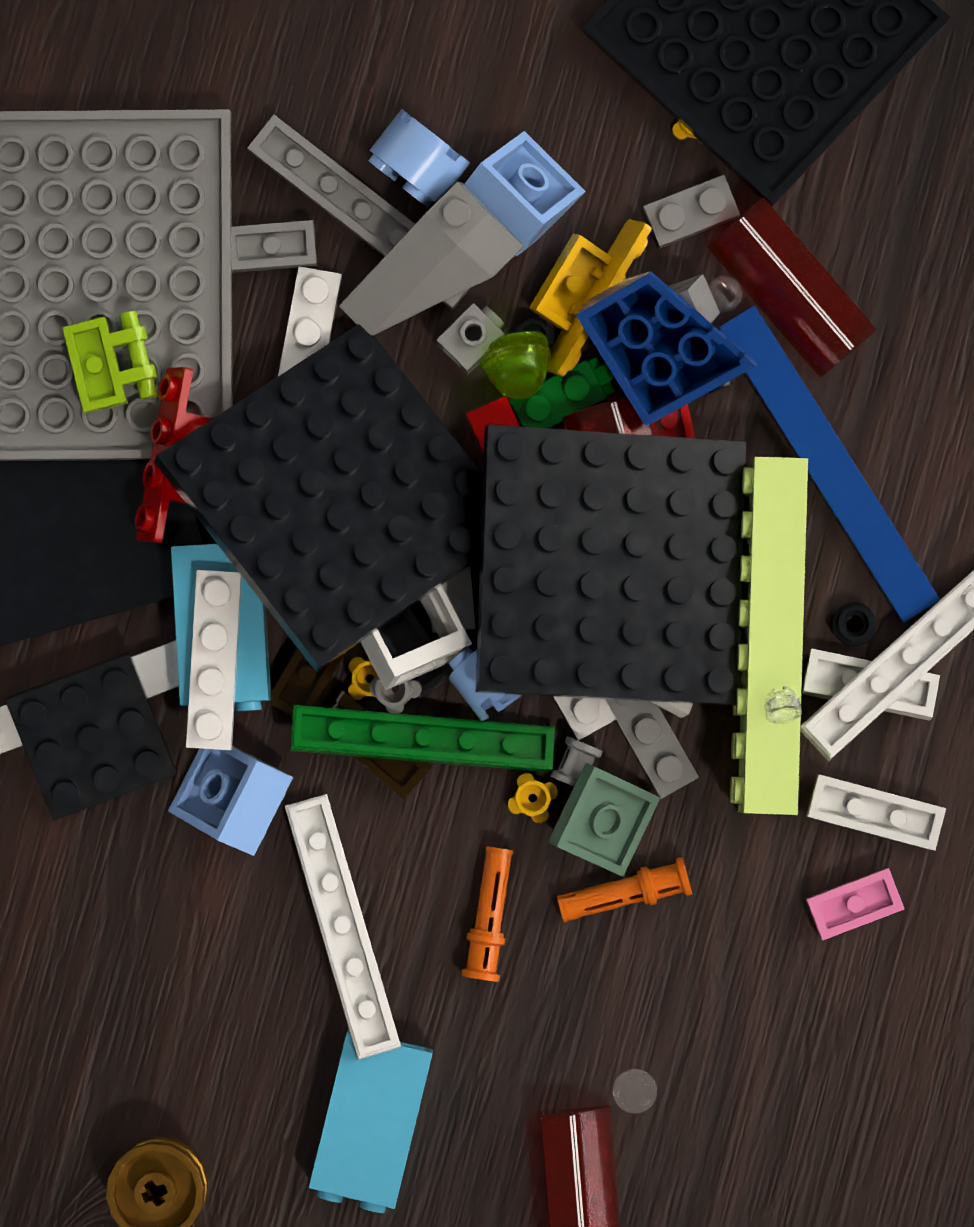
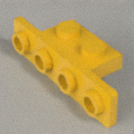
M627 220L608 253L583 236L572 234L529 307L562 330L551 347L549 354L541 364V368L549 373L563 377L567 371L576 366L581 357L580 349L588 338V334L576 314L589 299L626 279L625 274L631 263L643 253L647 246V236L652 229L651 226L645 222Z

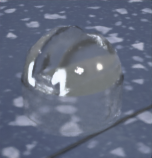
M721 276L713 280L709 286L720 312L732 311L739 305L743 292L740 283L730 276ZM721 282L735 297L732 302H729L725 295L716 287Z
M783 686V691L776 692L772 688L767 693L764 707L766 718L769 722L784 724L792 722L801 716L800 699L793 689Z

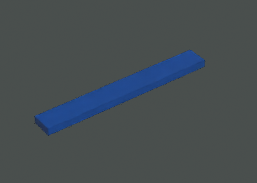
M752 306L720 326L721 332L758 363L756 367L744 374L797 458H808V475L901 623L906 622L940 601L939 596L756 306Z

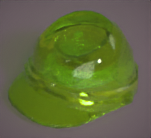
M537 331L511 333L498 337L489 345L485 355L479 362V367L483 368L484 374L488 377L491 384L504 396L512 399L528 398L542 387L548 372V361L551 359V353L548 348L547 337Z

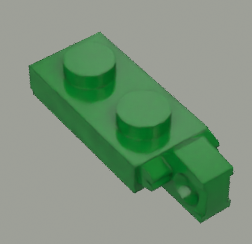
M596 357L588 362L585 360L577 364L573 369L567 371L563 377L556 375L509 399V402L522 427L551 429L605 401L607 396L615 393L611 383L616 381V378L607 364L601 366Z

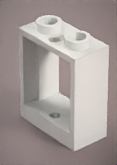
M442 585L420 600L440 639L395 658H392L378 630L361 641L385 690L450 663L454 657L472 644Z

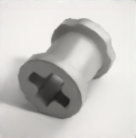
M567 736L565 743L568 747L558 770H553L550 777L575 786L585 763L593 765L595 758H600L603 751Z

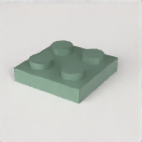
M585 763L548 843L623 877L660 797Z

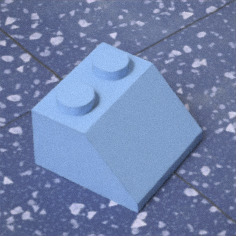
M525 131L481 162L464 183L524 245L516 256L535 243L585 193V190Z
M232 746V750L199 748L168 812L214 839L254 856L281 801L285 797L293 777Z

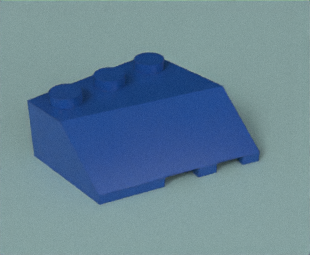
M651 271L624 279L589 299L576 314L645 426L756 367L758 364Z

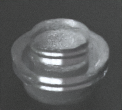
M629 1069L622 1072L616 1078L613 1085V1096L617 1105L624 1111L641 1113L649 1109L655 1102L657 1087L654 1079L647 1072L641 1069Z

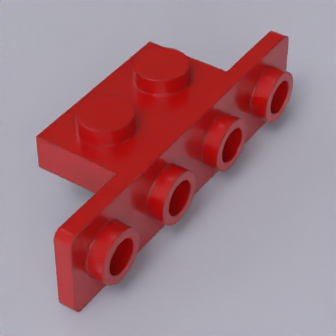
M167 368L166 374L162 377L159 384L158 395L161 402L158 418L155 419L151 428L150 437L153 443L151 458L143 472L144 497L142 505L138 508L135 516L136 539L138 541L161 543L169 502L174 501L186 504L154 463L156 456L213 419L186 412L193 370L190 368Z

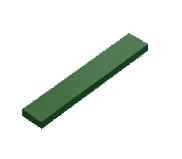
M294 705L292 708L290 751L551 772L553 770L555 727Z

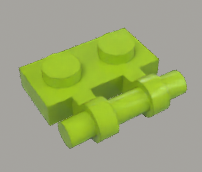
M136 310L121 313L120 319L123 330L113 333L110 332L106 317L62 327L80 401L85 414L128 404L124 387L132 384H137L141 400L158 396L154 382L158 378L154 364L149 363L144 343L148 340L145 326H140ZM128 347L132 369L120 371L115 348Z

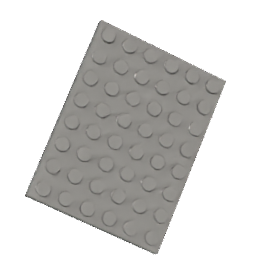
M230 109L0 111V461L150 460L153 447L150 434L152 425L159 414L161 402L159 395L151 399L141 400L137 384L124 387L128 404L85 414L80 401L62 327L106 317L110 332L113 333L123 330L120 314L136 310L140 326H145L148 340L144 343L149 363L154 364L158 378L154 382L157 394L160 381L166 374L167 368L186 367L193 370L186 407L187 413L215 418L233 406ZM128 347L115 348L120 371L132 369Z

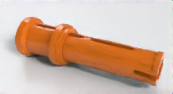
M486 846L475 928H470V933L467 932L466 939L470 941L467 967L462 969L461 976L499 982L500 975L496 973L500 946L505 945L506 939L504 938V933H500L513 850Z
M683 857L676 858L674 864L651 870L647 866L641 867V870L637 871V875L557 895L563 921L568 922L579 917L643 901L645 905L650 904L651 906L657 904V900L680 893H684L686 896L693 895Z

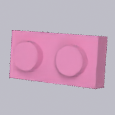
M884 868L806 898L821 940H826L904 910L889 868Z

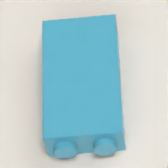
M218 544L171 547L180 706H189L197 570L239 572ZM242 577L235 711L262 710V701H271L266 606Z
M348 1029L309 1185L310 1189L318 1190L316 1195L318 1198L342 1203L343 1197L359 1200L360 1208L377 1213H385L386 1207L395 1209L434 1049L400 1041L401 1048L358 1060Z

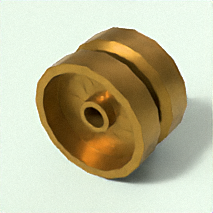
M154 1137L138 1142L117 1161L108 1177L106 1200L112 1218L120 1227H190L207 1200L209 1179L204 1162L192 1147L174 1138ZM152 1182L156 1186L162 1184L166 1186L167 1190L163 1195L153 1192Z

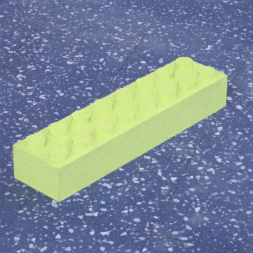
M754 457L748 464V467L743 469L742 490L745 497H747V511H742L741 537L746 541L745 556L741 555L740 582H743L744 600L739 601V626L743 628V644H738L737 670L742 672L741 688H737V702L733 706V715L740 716V733H732L731 758L739 759V777H731L730 803L738 804L737 812L798 815L808 458Z

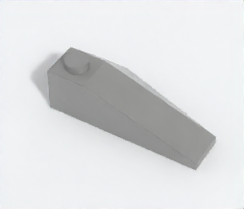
M456 182L422 216L339 307L370 335H376L440 302L446 301L477 284L493 278L524 245L464 183Z

